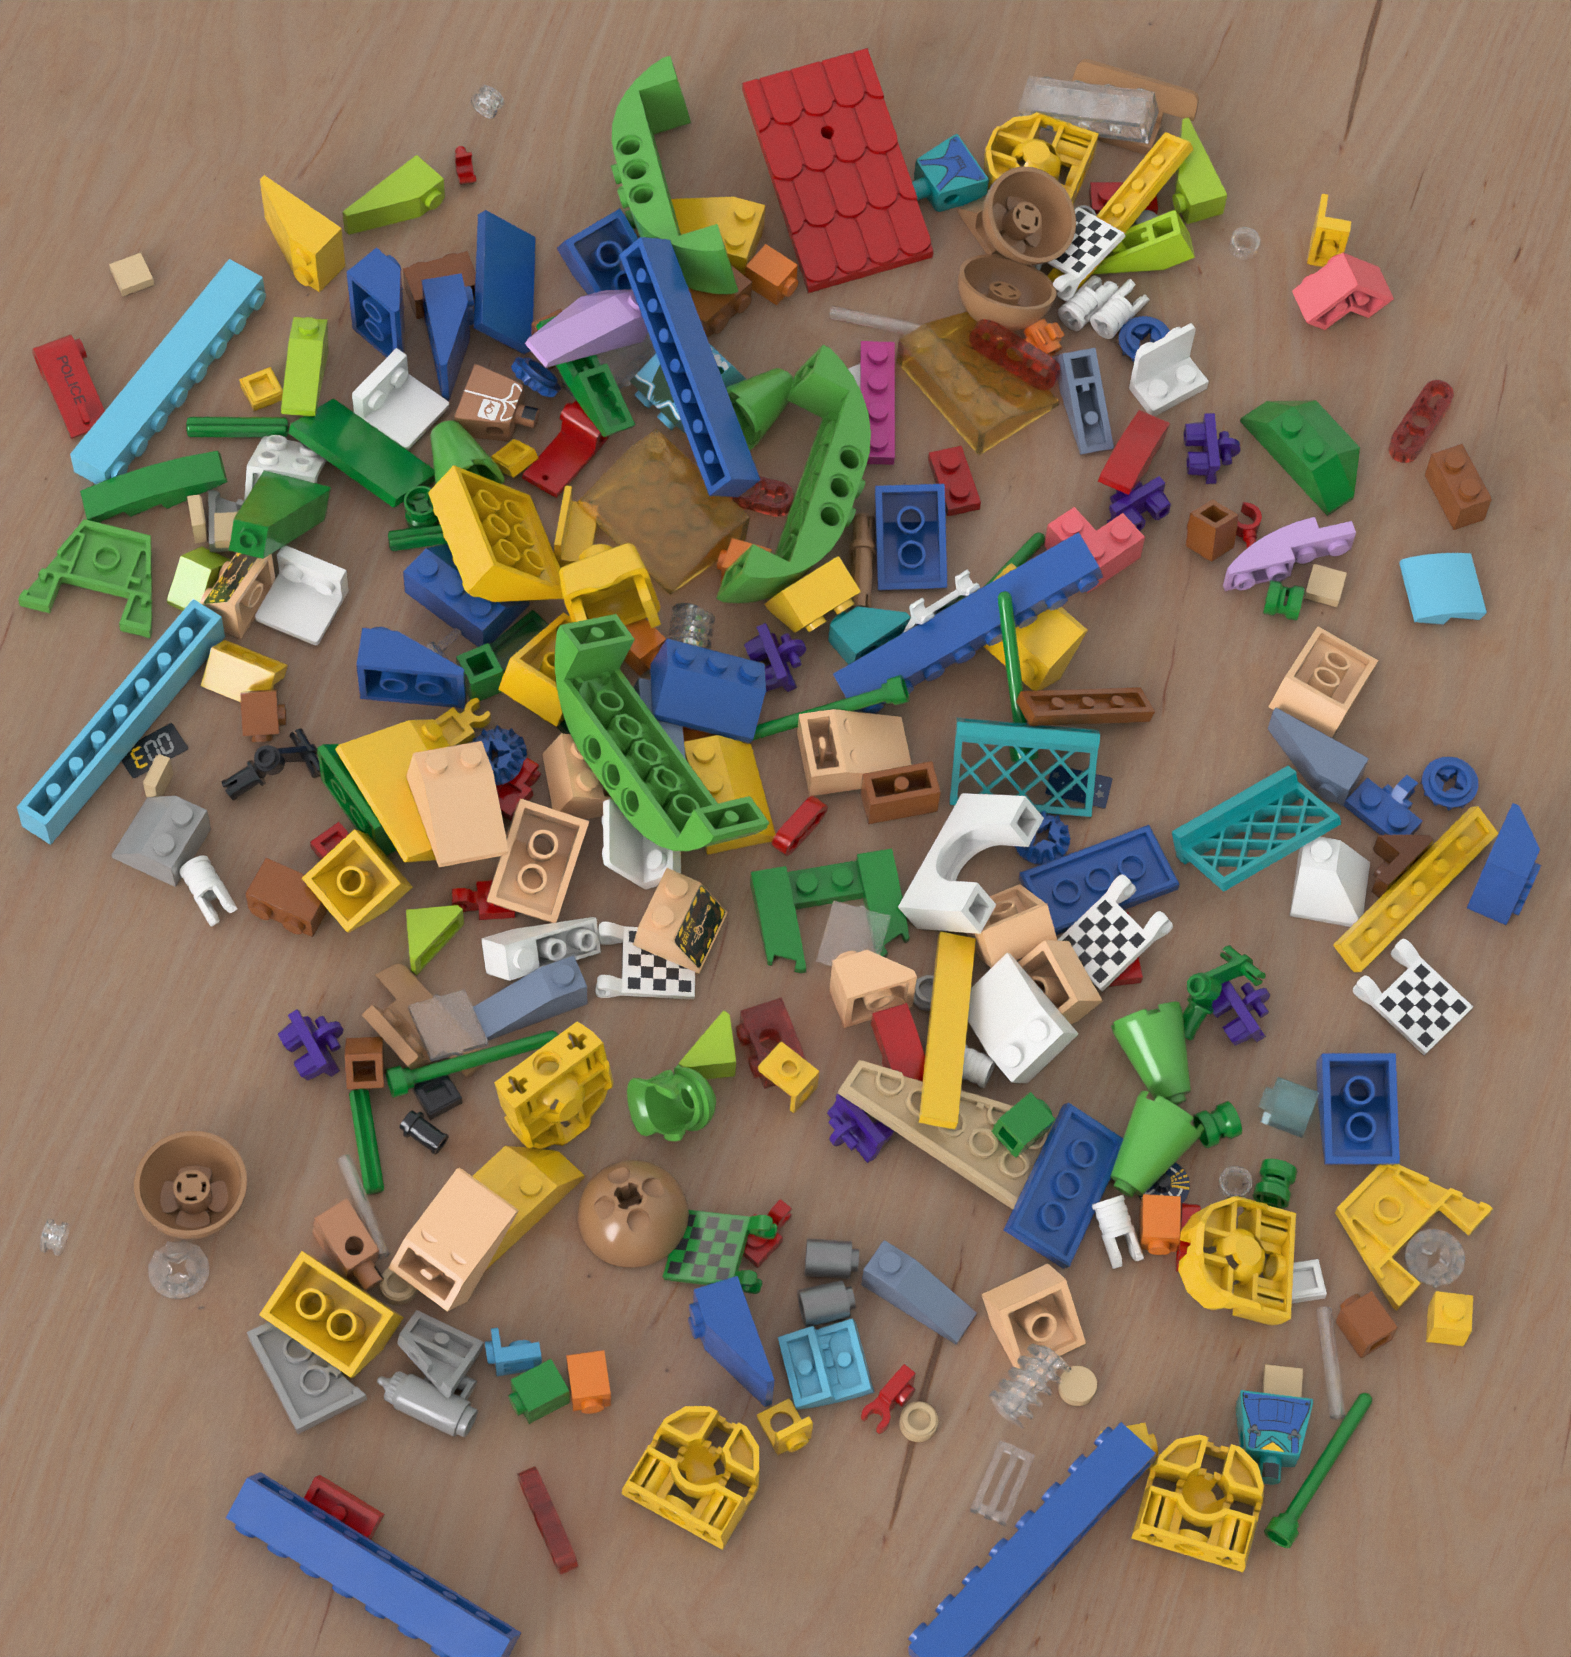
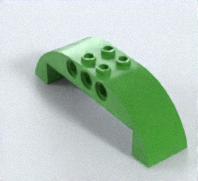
M667 56L651 65L633 82L616 109L612 123V145L617 163L611 165L616 184L622 183L623 185L617 189L623 209L630 208V210L625 211L627 220L633 230L637 229L640 237L671 241L688 288L714 294H733L739 291L718 224L681 235L654 134L689 124L691 120L671 56Z
M822 345L795 373L786 399L822 419L775 554L752 544L726 569L716 599L722 602L749 603L774 597L797 582L830 552L842 535L844 528L848 527L856 513V508L852 507L854 500L860 496L866 480L862 479L870 453L871 429L869 414L863 394L854 376L834 351L825 345Z
M617 614L559 626L555 643V675L561 710L568 730L588 766L624 816L644 837L658 846L673 851H691L755 835L767 828L769 821L750 796L719 804L716 802L621 672L620 667L635 639Z

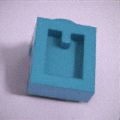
M498 1327L491 1328L492 1341L485 1342L487 1363H495L497 1376L523 1373L542 1364L539 1342L531 1343L528 1340H518L510 1343L508 1347L501 1348Z

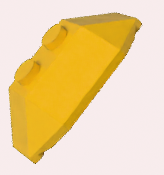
M504 1146L472 1176L519 1210L486 1270L585 1178V1175L559 1151Z

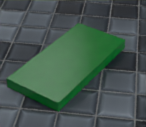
M334 398L319 406L316 416H303L290 425L288 433L393 508L404 502L405 494L415 486H429L435 482L434 469Z

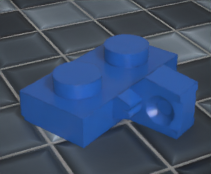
M1406 775L1395 788L1387 784L1383 789L1369 778H1366L1344 803L1346 809L1380 835H1413L1423 822L1409 810L1413 803L1408 799L1415 793L1414 789L1418 785V782L1409 775Z

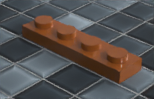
M1141 687L1021 691L1016 700L1030 726L1150 722L1155 713Z

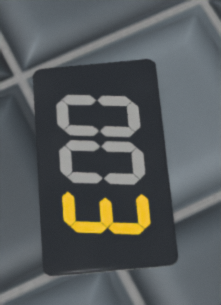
M169 723L138 740L121 762L131 777L135 779L149 771L158 754L172 759L187 751L188 746L174 725Z

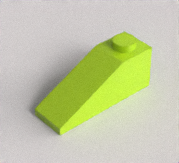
M1189 117L1182 120L1179 138L1191 142L1193 151L1176 170L1175 192L1172 196V201L1177 213H1181L1186 224L1223 214L1227 193Z
M418 155L414 156L342 212L344 231L350 235L421 217L429 210L436 209L445 198L444 178Z
M1176 209L1130 227L1125 233V238L1105 257L1092 274L1165 270L1195 258L1190 233Z
M312 317L293 318L288 343L281 414L316 416L329 352L328 319H315Z

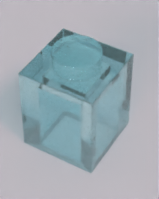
M1277 1077L1273 1089L1266 1086L1258 1106L1265 1109L1261 1122L1302 1138L1319 1092Z

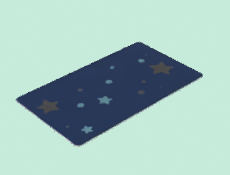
M1059 765L1050 772L1048 782L1058 792L1072 781L1073 778L1063 766ZM1070 768L1076 776L1083 772L1082 770ZM1088 774L1080 780L1085 787H1087ZM1096 774L1093 806L1106 808L1113 780L1111 777ZM1076 783L1061 797L1085 804L1086 793ZM1047 787L1045 794L1053 796L1054 794Z

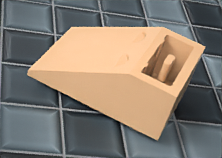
M836 709L799 714L797 736L809 796L861 789L862 775L864 773L912 765L902 717Z
M561 733L542 754L552 809L581 819L602 817L603 801L612 798L582 757L571 734Z
M459 1167L407 1234L388 1268L448 1312L468 1302L519 1210Z

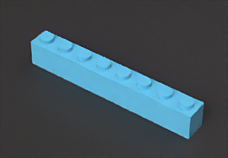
M231 259L225 263L70 453L75 473L95 484L127 473L129 464L135 457H140L144 453L148 441L154 433L160 432L165 427L168 416L175 407L179 408L185 402L188 391L192 386L203 380L215 358L219 359L223 355L229 340L234 334L238 335L243 330L250 314L254 310L257 311L261 308L266 298L262 276Z
M194 599L188 604L17 806L22 827L50 845L54 842L209 657L211 647L217 645L225 638L222 616Z

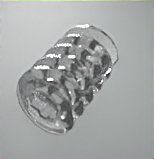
M675 604L672 607L673 615L670 620L669 639L710 649L712 641L709 638L713 636V628L711 626L715 623V616L695 604Z
M1030 1344L1027 1347L1030 1357L1020 1356L1017 1360L1020 1369L1011 1367L1008 1370L1011 1380L1001 1379L998 1384L1001 1392L995 1390L989 1394L990 1401L996 1410L1020 1428H1024L1018 1419L1020 1416L1031 1420L1034 1417L1028 1408L1030 1404L1040 1408L1043 1406L1038 1393L1041 1392L1049 1396L1053 1394L1047 1382L1050 1380L1061 1384L1062 1380L1056 1371L1061 1369L1070 1373L1072 1370L1063 1358L1043 1345Z

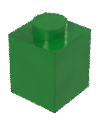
M489 643L456 656L457 665L462 667L465 672L466 694L470 700L478 698L479 701L501 693L498 689L504 672Z
M1030 1092L998 1119L991 1132L1017 1158L1046 1134L1056 1119L1053 1117L1050 1107Z
M552 1359L511 1379L512 1393L508 1395V1399L515 1413L518 1416L524 1414L529 1424L570 1403V1391Z

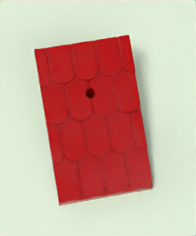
M868 48L742 83V91L808 293L933 258L931 239L917 202V195L899 147L897 134Z

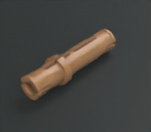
M868 513L855 514L852 520L853 538L852 543L849 544V553L852 555L851 576L861 592L851 598L855 604L850 607V611L857 606L872 608L873 555L876 554V544L873 542L875 518L873 515L869 516Z

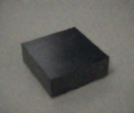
M448 1075L414 1084L412 1089L430 1120L463 1103L461 1095Z

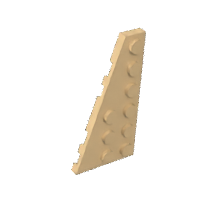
M862 1060L857 1062L837 1092L839 1095L1009 1208L1014 1209L1052 1126L1046 1134L1015 1158L991 1132L998 1119L1013 1107L1012 1105L961 1090L958 1124L955 1130L919 1123L922 1081L905 1077L902 1072Z

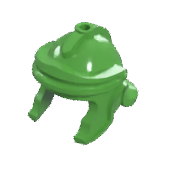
M677 1065L674 1068V1074L672 1070H666L651 1077V1079L632 1078L628 1083V1107L632 1122L641 1135L649 1136L658 1132L664 1135V1139L667 1141H679L686 1134V1130L698 1131L704 1128L714 1116L716 1109L714 1091L708 1081L693 1069Z

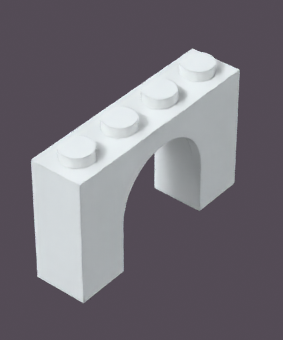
M962 793L898 908L917 929L981 934L996 904L977 882L956 881L960 870L968 860L986 848L998 845L1029 847L1044 818L1026 796Z

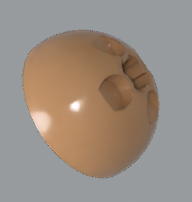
M1034 167L1012 168L997 178L986 194L982 210L984 230L994 248L1007 259L1025 265L1043 264L1060 257L1071 245L1076 230L1074 206L1065 188L1047 172Z
M985 254L973 256L966 259L959 268L958 291L963 306L975 321L994 331L1017 332L1028 328L1048 313L1056 298V288L1043 272L1031 265L1020 264L1001 255Z
M182 1131L161 1139L142 1157L134 1177V1194L144 1217L162 1233L180 1239H200L211 1236L225 1228L240 1211L247 1191L246 1168L237 1150L223 1138L204 1131Z
M624 1160L600 1170L586 1185L578 1206L579 1231L587 1247L603 1261L625 1268L643 1267L665 1258L682 1240L689 1217L688 1203L677 1180L660 1166L642 1160Z

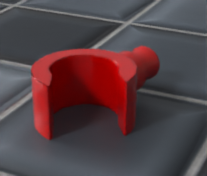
M458 146L455 149V166L459 184L476 182V175H474L472 165V153H467L465 147Z
M1243 502L1241 513L1250 517L1254 523L1246 525L1238 521L1236 536L1242 537L1248 548L1256 542V533L1260 527L1262 514L1254 504Z

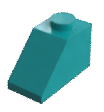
M857 606L848 613L841 612L831 621L828 642L849 665L903 634L911 617L907 612Z

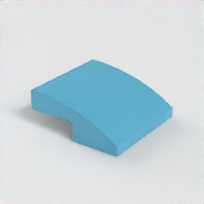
M1471 553L1427 554L1405 558L1399 562L1414 622L1444 625L1450 618L1480 620L1487 614Z
M853 1318L820 1329H816L814 1326L807 1327L778 1337L797 1410L829 1405L875 1393L857 1324Z

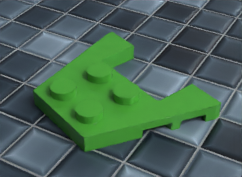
M84 519L57 550L58 555L46 569L42 568L39 571L37 580L28 590L24 589L18 598L20 606L46 613L51 612L60 586L63 583L127 598L128 601L119 622L120 631L151 638V535Z

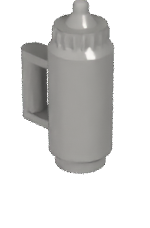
M397 1371L391 1378L380 1376L377 1379V1383L383 1386L385 1390V1401L393 1404L395 1409L453 1437L460 1435L465 1438L475 1423L478 1410L471 1407V1402L468 1401V1398L472 1394L477 1381L466 1375L457 1387V1389L463 1392L460 1396L452 1394L450 1399L445 1397L427 1377L422 1379L413 1374L407 1375Z

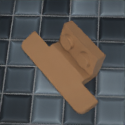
M1081 60L1076 67L1071 81V85L1101 93L1099 105L1089 128L1090 131L1099 133L1098 141L1147 155L1155 144L1164 113L1183 119L1189 117L1190 121L1193 122L1197 115L1199 96L1195 91L1094 60Z
M393 964L375 974L378 980L396 998V1001L391 1003L384 1011L371 1005L362 1016L409 1068L415 1069L436 1063L445 1055L451 1059L481 1050L405 965ZM483 1065L466 1069L461 1072L465 1075V1077L470 1078L478 1070H480L483 1067Z

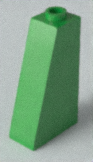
M264 470L234 517L229 551L264 559L317 526L326 518L331 487Z

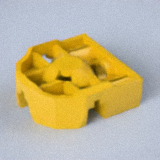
M1038 112L1029 116L1013 117L993 130L985 148L984 173L989 179L987 192L995 180L1003 173L1012 168L1021 167L1017 161L1024 160L1026 162L1025 167L1043 170L1053 176L1058 182L1061 165L1069 167L1070 171L1065 185H1061L1067 191L1074 205L1094 158L1099 133ZM1049 125L1053 127V131L1057 132L1052 145L1038 139L1041 127L1047 128Z
M577 1021L494 1083L501 1107L507 1115L504 1119L508 1127L526 1147L543 1149L554 1144L563 1146L590 1126L593 1114L604 1102L607 1091L613 1088V1077L604 1043L593 1031ZM556 1099L559 1100L555 1109H550ZM568 1121L570 1125L565 1128L561 1122Z
M1233 1196L1210 1204L1193 1214L1181 1230L1180 1235L1181 1241L1191 1243L1187 1247V1254L1179 1261L1178 1268L1187 1292L1204 1308L1210 1310L1233 1308V1316L1271 1326L1290 1320L1296 1213L1243 1197ZM1243 1207L1244 1212L1238 1216L1236 1228L1237 1208ZM1203 1247H1216V1252L1211 1254L1204 1253ZM1265 1253H1266V1254H1270V1255L1268 1256L1266 1262H1265ZM1232 1255L1238 1266L1233 1269L1225 1257ZM1262 1272H1263V1277H1264V1278H1260V1277H1259V1275H1260ZM1237 1280L1239 1283L1234 1285V1294H1232L1233 1282Z
M685 1406L662 1421L656 1430L651 1444L645 1449L624 1484L622 1495L723 1550L758 1491L759 1445L747 1426L739 1422L737 1424L727 1422L726 1418L720 1416L719 1412L710 1406ZM715 1427L730 1434L723 1449L720 1446L718 1448L712 1446V1442L707 1440ZM662 1440L679 1449L675 1459L657 1451ZM721 1460L725 1472L716 1475L714 1465ZM681 1473L686 1475V1479L682 1477ZM730 1477L750 1487L746 1497L743 1498L725 1488ZM674 1484L686 1496L700 1499L694 1510L682 1499L668 1495Z
M1200 1434L1176 1439L1158 1456L1150 1469L1131 1539L1244 1572L1264 1499V1485L1258 1464L1241 1447L1233 1444L1229 1447L1222 1445L1221 1448L1216 1447L1214 1443L1208 1441L1209 1437ZM1204 1454L1225 1460L1221 1474L1215 1471L1214 1474L1206 1472L1207 1469L1200 1468ZM1154 1477L1175 1482V1492L1152 1486ZM1216 1484L1224 1494V1498L1216 1500L1214 1493L1211 1491ZM1233 1500L1254 1506L1252 1516L1231 1510L1230 1507ZM1160 1506L1162 1507L1156 1528L1154 1527V1524ZM1182 1518L1196 1527H1211L1209 1539L1197 1531L1189 1529L1179 1530ZM1234 1529H1235V1530H1236V1534H1235V1538H1234V1541H1233L1232 1549L1229 1550L1230 1543H1231L1232 1536H1233V1532H1234Z

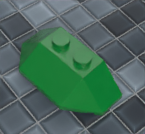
M1316 400L1266 401L1240 419L1243 426L1327 516L1354 498L1360 447Z

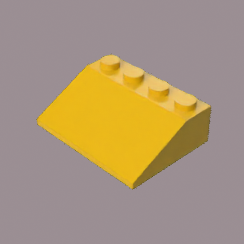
M453 465L428 494L434 507L433 511L442 527L443 537L447 541L453 555V562L457 566L462 578V585L465 591L473 597H480L491 602L563 599L559 580L560 566L531 496Z
M434 719L408 720L339 744L335 749L404 862L436 860L406 778L413 753L450 747L443 735L442 729L436 724Z

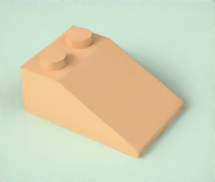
M1317 626L1283 679L1269 708L1273 710L1278 708L1333 738L1378 660Z
M482 741L413 753L406 778L438 866L444 867L508 855L509 849L494 774Z
M520 798L506 836L509 852L508 855L500 856L486 902L549 923H556L589 821Z

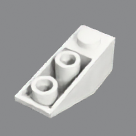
M595 917L511 929L481 938L486 973L509 981L526 976L540 967L573 955L578 960L601 953L597 919Z

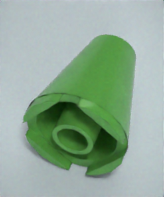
M775 368L726 387L749 451L758 445L789 404V401L786 399L794 378L783 369Z
M452 420L444 421L432 430L430 439L435 484L453 465L500 484L504 483V476L500 467L459 422Z
M1180 1002L1163 1003L1158 1005L1159 1009L1150 1011L1143 1009L1113 1022L1114 1025H1111L1112 1033L1153 1099L1155 1100L1158 1095L1175 1105L1185 1102V1095L1191 1092L1183 1012Z
M1145 1090L1141 1091L1136 1099L1111 1173V1178L1116 1181L1113 1187L1130 1198L1134 1194L1142 1196L1204 1132V1127L1201 1124L1197 1129L1190 1124L1194 1117L1161 1096L1157 1095L1154 1101L1147 1099L1146 1096L1149 1092Z

